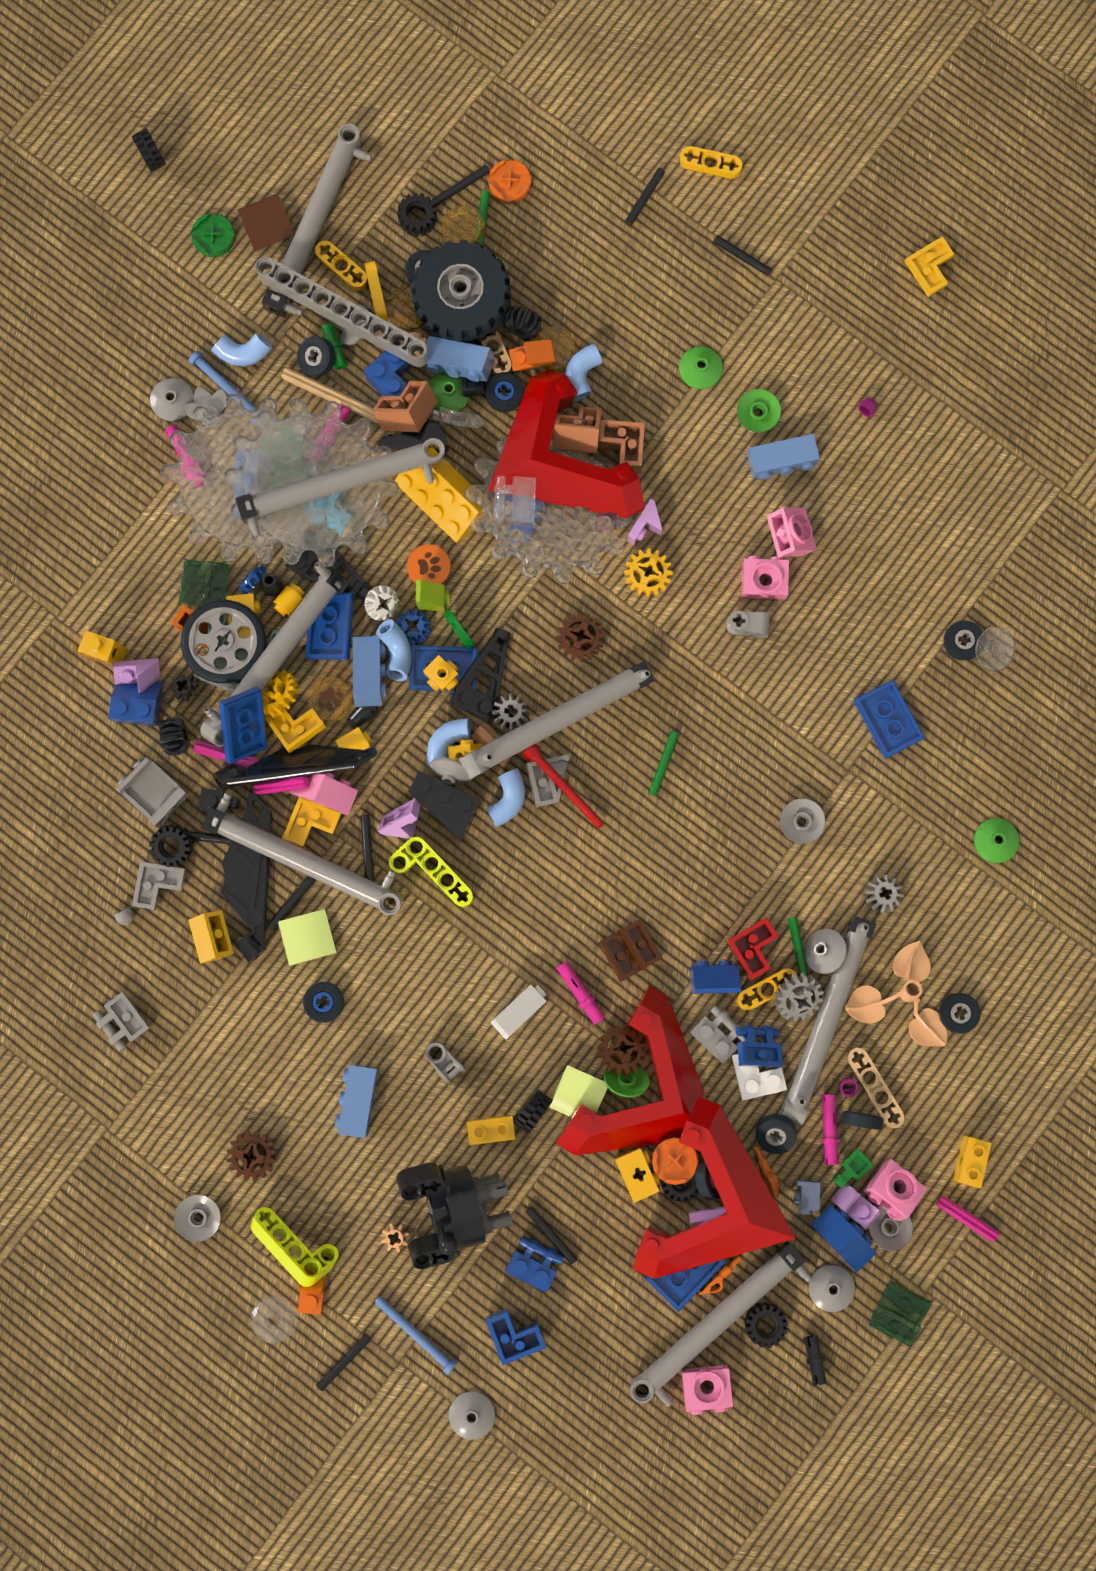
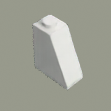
M530 985L490 1023L507 1039L546 1002L544 997L547 994L538 985L535 988Z

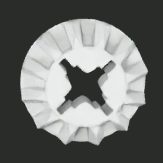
M384 585L372 588L365 598V609L368 615L378 621H386L389 618H393L394 613L398 610V602L400 601L397 598V592ZM379 598L383 600L387 599L385 603L387 609L383 607L378 608V606L381 604Z

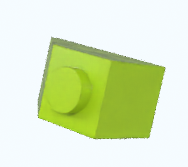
M416 579V604L418 610L445 611V605L450 604V592H446L445 585Z

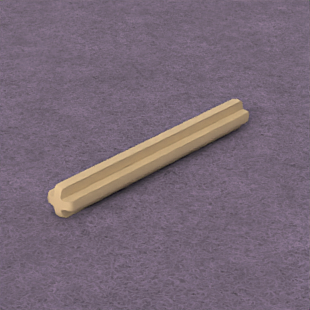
M288 367L283 370L281 375L283 380L334 404H341L351 412L378 423L372 412L373 407Z

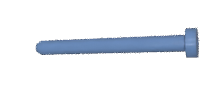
M196 351L191 355L188 362L192 366L197 365L259 423L265 422V416L202 359L203 354L200 351Z
M379 1296L375 1300L376 1305L444 1367L443 1372L448 1375L458 1362L454 1358L452 1360L447 1358L383 1297Z

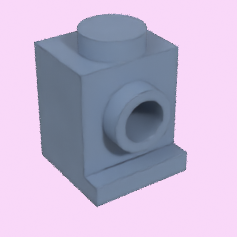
M795 1179L794 1184L799 1186V1190L795 1189L794 1203L798 1204L799 1213L812 1215L813 1211H819L821 1183L813 1180Z

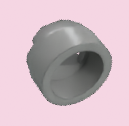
M130 906L114 914L116 921L121 925L130 924L134 917Z

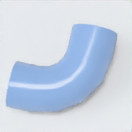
M255 333L246 344L242 345L235 343L224 334L211 351L230 365L245 367L259 362L271 351L273 346L259 333Z
M595 344L586 346L573 355L566 366L565 375L577 390L573 402L583 400L592 393L587 382V373L590 369L602 364L600 353Z
M388 619L380 624L376 635L385 643L389 651L390 658L386 675L395 681H405L411 668V646L403 630L392 619Z
M469 718L444 723L434 731L428 742L427 767L436 758H449L448 746H452L454 743L462 740H471Z
M518 768L498 777L503 789V796L497 803L486 807L495 827L505 824L514 818L524 804L526 790Z

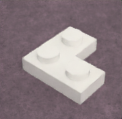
M738 1054L731 1055L742 1100L787 1090L782 1067L759 1072L758 1067L739 1066Z

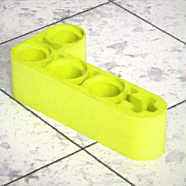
M420 837L410 838L391 856L389 865L396 873L405 874L417 863L456 905L464 908L472 904L474 899L472 891ZM414 842H420L423 845L422 851L418 854L411 852V845ZM399 857L406 860V866L403 869H396L394 866L395 860ZM430 858L438 860V867L434 870H428L426 867V862ZM447 874L452 875L454 878L453 884L448 887L443 886L441 882L442 877ZM458 883L461 884L458 889L462 893H469L467 895V902L463 900L458 902L460 897L455 891L452 895L449 893L457 887Z
M261 1207L255 1212L250 1225L252 1232L300 1285L311 1287L333 1269L339 1256L335 1246L324 1244L314 1253H311L273 1210ZM274 1236H279L283 1241L276 1240ZM289 1253H295L298 1258L290 1256ZM322 1256L328 1257L330 1261L324 1260ZM305 1270L312 1271L314 1275L307 1274Z

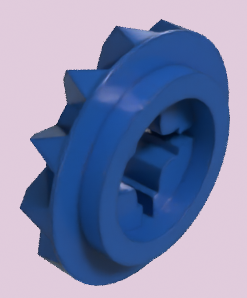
M263 565L260 567L255 566L239 585L241 587L239 592L248 594L264 576L266 568Z
M408 609L400 614L396 621V624L406 634L410 645L422 643L430 634V620L425 613L418 609ZM407 620L411 623L418 621L417 628L420 633L414 630L408 632L409 625Z

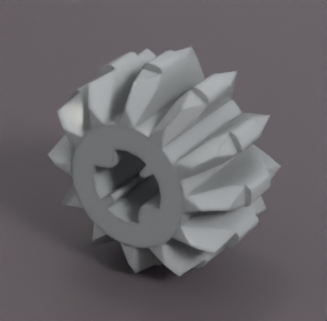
M509 693V700L507 701L502 695L500 699L503 704L499 702L494 703V706L499 709L492 711V715L499 716L494 722L499 724L503 721L501 725L502 730L509 725V730L512 731L514 730L513 725H516L517 728L522 726L520 721L523 723L528 722V719L523 716L530 715V710L524 709L528 706V702L520 703L522 699L520 695L517 696L516 700H513V694ZM508 708H513L517 715L514 713V717L511 718L505 711L509 712Z
M883 875L882 880L879 876H875V883L871 881L867 883L868 887L872 890L864 891V894L871 895V898L866 899V903L873 901L874 904L871 909L876 910L879 907L880 913H885L886 907L889 912H893V905L897 907L901 905L900 901L896 898L904 897V894L897 893V890H900L902 885L894 886L897 879L892 878L889 881L888 875ZM881 888L883 891H888L887 900L885 897H880Z

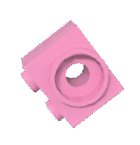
M783 507L767 515L778 558L802 557L817 550L812 526L805 508Z
M755 555L748 556V559L744 558L742 562L741 598L786 600L788 596L789 560H783V558H778V556H772L770 559H761L760 556ZM767 577L771 584L764 586L760 583L759 578Z
M890 1159L882 1163L863 1192L868 1195L872 1203L882 1206L888 1216L894 1220L901 1221L910 1216L927 1188L916 1180L912 1173L904 1170ZM894 1183L898 1185L899 1193L894 1190Z
M727 1364L681 1370L686 1412L691 1411V1414L698 1415L705 1413V1410L714 1409V1412L728 1411V1407H733L730 1374ZM709 1380L713 1385L710 1390L704 1391L700 1388L701 1383Z

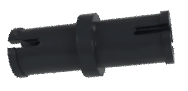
M818 1335L803 1337L808 1357L806 1364L810 1367L813 1386L827 1383L823 1366L825 1359L824 1356H821Z

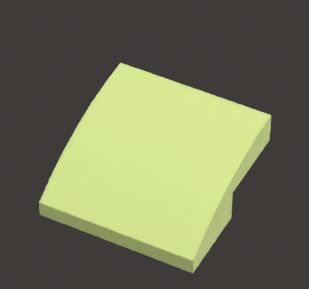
M325 909L278 922L289 966L336 953Z
M567 1065L549 1108L571 1117L577 1106L582 1104L597 1113L608 1087L604 1081Z

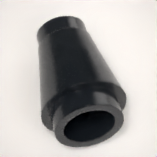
M265 574L262 578L263 592L272 597L279 595L284 588L282 579L277 575Z
M377 706L356 707L346 721L353 729H356L375 718L380 710Z

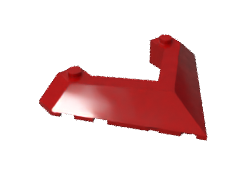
M546 370L531 377L488 491L497 492V490L510 492L512 496L527 499L534 498L538 499V501L575 508V506L588 508V511L602 514L606 512L614 513L622 518H628L643 511L645 504L640 480L627 461L611 469H606L549 451L557 412L572 405L577 390L568 377L562 373Z
M650 985L626 1025L646 1037L661 1100L598 1115L582 1104H579L556 1141L557 1145L575 1156L657 1145L666 1139L681 1138L688 1117L698 1097L706 1099L671 1001L668 996Z
M699 1096L688 1117L679 1143L701 1151L727 1212L672 1235L649 1226L645 1230L639 1245L633 1270L655 1279L796 1239L794 1232L790 1229L782 1211L770 1194L766 1183L750 1155L746 1152L741 1143L742 1141L730 1124L721 1105Z

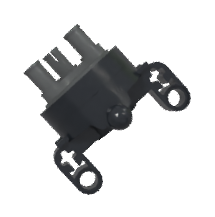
M426 1163L403 1169L396 1176V1182L401 1197L404 1200L412 1201L424 1197L427 1198L430 1218L435 1232L434 1234L413 1239L409 1243L408 1250L416 1269H427L448 1263L455 1258L456 1254L457 1256L460 1255L461 1249L485 1243L486 1234L493 1233L495 1229L512 1226L509 1211L489 1216L486 1212L488 1200L508 1196V1190L505 1187L506 1183L505 1181H500L498 1173L478 1178L472 1176L466 1164L444 1170L442 1164L438 1166L436 1163Z

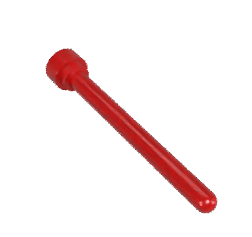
M537 744L527 748L522 753L527 761L529 759L532 762L535 761L597 828H601L604 824L601 818L541 756V748Z

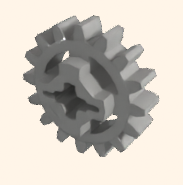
M801 973L799 977L792 974L791 980L785 978V984L778 985L780 992L774 993L777 998L774 1000V1004L777 1006L778 1012L785 1019L792 1018L796 1022L798 1017L805 1020V1015L813 1016V1009H820L817 1003L823 1002L820 995L824 994V991L820 988V983L812 975L809 974L806 977L804 973Z

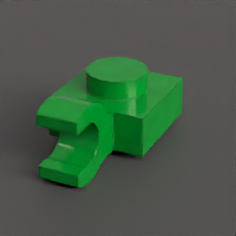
M855 1148L840 1163L844 1170L833 1181L838 1187L842 1188L852 1177L855 1181H859L874 1165L858 1148Z

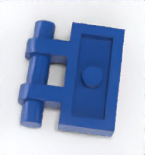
M744 1025L743 1027L736 1028V1035L745 1038V1042L737 1043L739 1066H783L781 1043L773 1042V1037L779 1036L777 1028H771V1026L754 1028L753 1025ZM756 1037H761L763 1043L756 1042Z
M522 1236L519 1245L525 1247L526 1250L524 1254L515 1250L505 1272L547 1293L557 1273V1270L549 1266L552 1261L560 1265L564 1256L556 1253L557 1250L551 1247L548 1249L538 1244V1241L533 1238L530 1240ZM535 1252L545 1257L543 1263L531 1258L532 1253Z

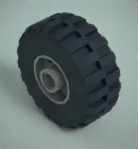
M460 240L459 243L453 244L452 241H448L441 248L436 246L431 249V254L429 256L424 255L420 260L421 266L416 267L413 274L414 281L411 282L412 301L418 319L421 320L423 327L428 332L434 334V337L471 344L470 341L477 340L479 343L485 340L487 334L493 335L498 330L497 326L504 323L506 313L511 306L510 279L508 272L505 270L504 263L501 259L496 258L495 253L491 249L484 250L482 244L477 242L468 244L467 240Z

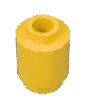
M291 583L273 601L275 605L274 610L283 617L285 615L291 616L303 600L305 593L297 585Z

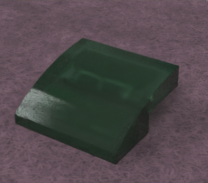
M184 559L178 604L202 606L208 602L225 600L230 564Z
M889 1280L868 1324L911 1347L921 1330V1323L932 1303L917 1293Z

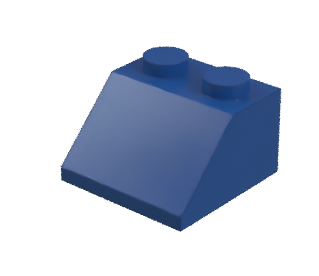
M156 681L141 693L138 691V683L115 685L110 699L108 719L114 723L159 727L164 683Z
M696 961V966H691V994L741 992L738 965H732V961H718L719 965L710 966L709 961Z

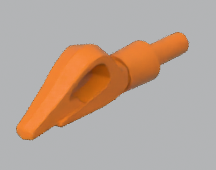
M754 1146L753 1149L759 1160L757 1164L762 1171L763 1178L774 1198H777L779 1196L778 1178L770 1169L767 1159L763 1158L759 1146Z
M737 1255L728 1265L725 1264L719 1273L698 1294L721 1292L724 1288V1279L733 1272L732 1269L742 1259ZM719 1283L720 1287L718 1289L711 1290V1286Z

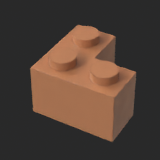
M409 381L400 396H381L372 412L382 431L419 432L438 401L428 381Z
M580 406L579 416L557 414L554 426L553 449L564 452L569 450L580 451L584 454L597 453L602 408Z
M600 420L598 449L620 450L619 465L627 461L635 473H641L645 423Z

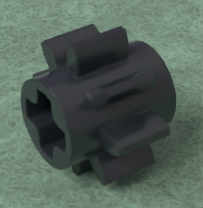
M180 673V678L177 680L172 678L174 687H171L170 690L178 692L175 696L176 699L179 700L183 696L188 702L190 696H197L195 688L199 687V684L196 682L192 683L194 679L192 675L185 678L184 674ZM182 684L189 687L187 691L181 688Z

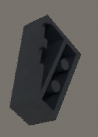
M418 771L409 793L458 840L463 842L481 803L480 799Z

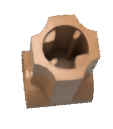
M486 723L480 725L471 736L477 743H483V746L499 738ZM510 757V758H508V759H506V760H504V761H502V762H500V763H498V764H499V765H506V764H508V763L512 760V757Z

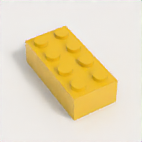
M433 447L427 451L430 456H437L439 454ZM445 459L438 465H431L435 480L432 484L427 482L422 467L398 474L394 483L456 543L472 533L492 506Z

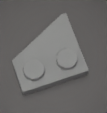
M569 754L545 759L564 779ZM535 761L527 763L526 768L536 808L558 803L561 789Z

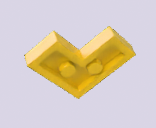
M942 236L905 259L904 262L928 297L947 286L948 282L938 266L953 258L954 253Z
M285 708L283 709V714L277 711L275 717L269 714L264 718L289 753L326 728L313 708L295 721Z
M299 797L282 839L305 847L312 827L334 835L342 814Z

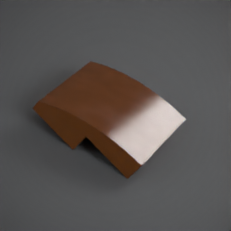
M278 193L237 209L254 251L295 235Z
M641 919L598 942L620 982L662 959Z

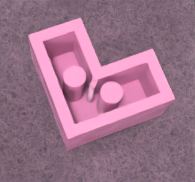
M327 772L307 775L310 786L306 789L291 790L289 793L341 814L348 815L358 790L350 787L351 783L344 779L334 780L335 775Z

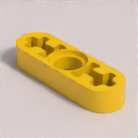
M693 146L685 147L681 151L680 164L685 169L730 179L738 177L741 173L742 161L737 156ZM689 154L693 155L691 162L687 161ZM702 156L701 164H698L699 157ZM707 158H714L717 161V165L708 167L705 164V160ZM721 161H724L722 169H719ZM731 163L735 164L733 171L729 170Z
M321 241L316 245L315 253L317 259L351 289L362 291L367 287L368 278L365 271L329 241ZM322 249H329L330 255L333 257L332 261L327 254L322 256ZM339 261H345L348 264L344 271L336 269V264ZM351 271L353 275L357 278L362 276L361 283H359L358 281L354 283V278L350 275Z
M375 261L364 263L376 316L389 322Z
M786 968L757 982L737 995V1005L743 1010L756 1008L774 998L775 992H780L778 991L777 984L772 980L774 977L779 981L784 978L783 973L785 972L787 975L795 974L796 976L797 973L790 968ZM764 983H770L773 986L774 990L770 996H765L761 992V986ZM756 988L757 994L762 1000L758 1002L756 997L750 1001L752 1005L742 1004L743 995L751 996L755 994L752 989Z

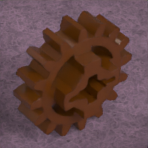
M578 613L577 618H574L571 614L569 615V622L566 620L562 621L564 628L558 627L557 629L562 634L556 636V641H562L558 648H565L563 655L571 654L572 661L579 657L580 662H583L585 656L592 660V653L598 655L599 650L597 647H603L604 645L603 642L599 641L605 638V634L599 633L603 630V626H596L598 619L595 618L591 621L590 614H587L585 618H582L581 613ZM575 624H580L579 627L571 628ZM589 626L593 629L595 637L590 635L588 631ZM583 633L585 639H582L581 642L577 641V636ZM565 637L572 641V648L567 644ZM586 646L591 647L586 651H580L582 648Z
M615 1026L613 1031L608 1029L605 1032L606 1035L600 1037L599 1040L602 1043H598L596 1048L601 1051L596 1056L597 1058H603L600 1065H607L608 1073L613 1069L615 1070V1076H618L621 1071H623L624 1076H627L630 1071L635 1073L638 1070L637 1066L641 1067L644 1062L641 1059H644L647 1054L642 1052V1050L645 1049L646 1044H640V1040L643 1037H636L635 1029L630 1033L627 1026L620 1030L619 1026ZM613 1039V1046L607 1048L609 1041ZM635 1054L633 1062L630 1063V1056Z
M246 1131L245 1138L239 1134L237 1135L238 1142L234 1140L230 1142L234 1148L227 1150V1153L231 1154V1158L227 1159L226 1162L233 1163L229 1170L233 1171L236 1169L238 1171L236 1174L237 1178L244 1175V1181H248L250 1176H252L253 1181H257L259 1174L262 1178H265L267 1176L265 1170L270 1172L273 1170L270 1163L277 1162V1159L272 1157L273 1154L277 1153V1150H271L274 1141L267 1142V1134L259 1137V1131H255L253 1136L250 1131ZM250 1141L246 1149L239 1148L244 1142ZM260 1144L263 1145V1147L266 1150V1153L262 1152V1150L260 1149ZM253 1150V1154L257 1156V1158L252 1160L251 1162L250 1157L247 1156V1153H250ZM238 1159H241L244 1168L240 1166ZM257 1163H264L260 1170L253 1171Z

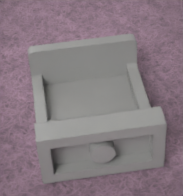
M148 757L145 759L141 758L133 766L134 770L129 776L125 775L119 780V786L116 788V791L131 802L155 827L160 828L190 795L153 760Z

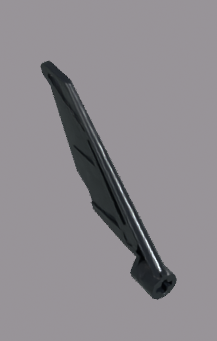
M311 744L289 753L284 747L243 771L235 763H232L213 773V777L219 788L225 791L234 786L354 769L377 755L376 748L359 750Z
M249 793L247 797L248 805L241 820L271 833L272 813L255 793ZM254 801H257L262 807L258 820L252 804ZM232 840L222 861L226 879L220 892L252 930L235 944V947L243 954L247 962L251 963L267 949L265 947L270 858Z

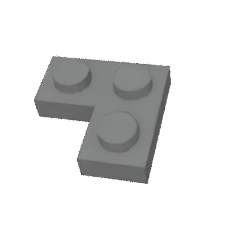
M140 861L132 906L156 910L160 888L183 891L186 869Z

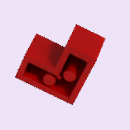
M766 917L725 942L747 979L753 980L771 969L759 948L779 936Z

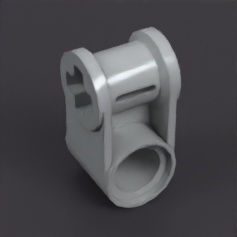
M735 611L726 622L728 632L733 635L750 636L753 638L769 637V613ZM735 619H738V622L741 624L739 627L736 626Z
M432 1042L428 1045L425 1052L426 1057L448 1085L451 1084V1080L461 1071H466L461 1062L451 1054L444 1044ZM438 1046L442 1049L443 1054L440 1058L435 1059L431 1057L430 1049L432 1047Z

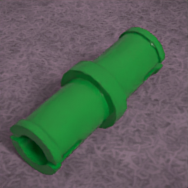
M330 323L322 326L321 331L324 338L334 347L335 370L346 368L348 363L342 350L343 344L338 339L334 324Z

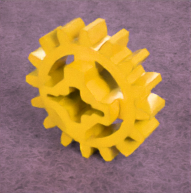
M650 548L647 549L646 554L639 550L638 557L632 554V562H626V567L629 569L624 570V575L629 577L625 580V583H632L630 590L634 591L637 589V596L644 592L646 598H649L650 593L653 592L656 597L658 596L659 589L665 592L666 587L664 584L670 585L671 580L667 578L673 574V571L667 570L671 567V563H665L667 556L664 555L660 558L658 550L654 554H651ZM643 560H649L648 562L643 564L639 563ZM657 563L661 566L663 574L658 571ZM648 569L651 570L652 572L649 575V577H646L645 572H647ZM633 572L635 575H638L640 583L635 580ZM652 583H656V584H657V585L652 586V587H647L649 584H652Z
M278 670L262 690L265 716L270 714L275 717L277 711L283 714V709L285 707L290 709L289 703L296 701L293 696L299 694V691L296 689L299 684L285 670L281 672Z

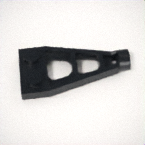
M310 529L285 564L286 568L303 579L316 583L318 580L315 576L317 572L313 570V566L322 554H326L334 562V569L338 571L344 569L352 576V580L343 593H353L354 597L365 602L368 592L374 587L354 570L329 541Z
M495 628L492 637L460 678L449 704L485 722L491 721L492 711L496 709L494 703L499 701L506 649L511 633ZM489 653L497 657L493 672L482 667V663ZM479 673L489 677L490 680L489 691L486 695L471 688L472 681Z

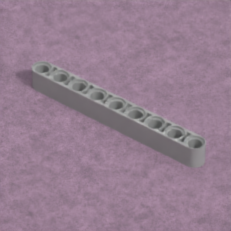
M261 257L256 261L255 269L263 284L413 366L422 367L428 362L427 346L417 337L270 257ZM265 269H271L268 273H263ZM284 279H290L287 283H281ZM303 289H309L307 293H300ZM322 299H327V300H328V301H327L326 303H324V304H320V303H319V301L322 300ZM339 310H347L344 314H337ZM359 320H366L364 324H356ZM378 330H384V331H385V332H384L383 334H381V335H376V334H375ZM398 340L404 341L401 345H394ZM416 351H422V352H423V353H422L421 355H419V356L413 355V353L416 352Z

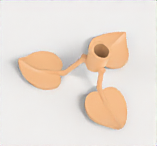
M917 941L905 946L894 957L892 965L895 975L900 978H906V983L901 986L898 993L881 1000V994L876 988L868 985L861 986L851 994L845 1008L849 1015L857 1021L872 1024L880 1021L885 1016L883 1004L899 997L905 1002L913 1001L914 1016L916 1018L909 1024L911 1038L922 1046L943 1047L947 1044V1031L940 1021L939 1014L930 1008H925L918 1014V1003L920 1002L918 997L922 993V986L919 982H922L929 976L931 965L921 941Z

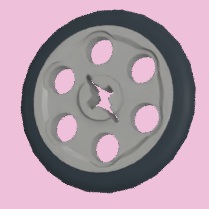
M216 600L197 608L188 617L181 633V651L189 668L199 677L215 683H232L243 679L266 649V633L257 614L242 603L232 600ZM230 614L233 618L231 624L222 625L220 623L221 616ZM202 623L211 624L212 629L208 634L200 633L199 627ZM248 627L251 630L250 636L245 639L238 636L240 628ZM228 636L227 641L229 644L227 646L223 644L219 647L220 642L218 639L220 637L224 639ZM204 644L209 647L207 655H197L196 649L199 645ZM237 650H247V658L242 661L237 660L235 657ZM225 658L227 660L226 667L220 670L215 668L214 663L216 659Z

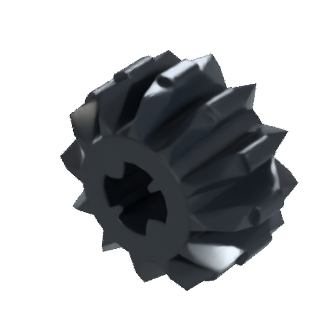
M515 305L507 311L504 327L508 329L509 333L529 340L536 338L539 333L542 318L537 312L532 311L531 308L528 309L525 306Z
M179 717L162 720L158 733L164 752L169 756L186 753L189 749L190 740L184 720Z

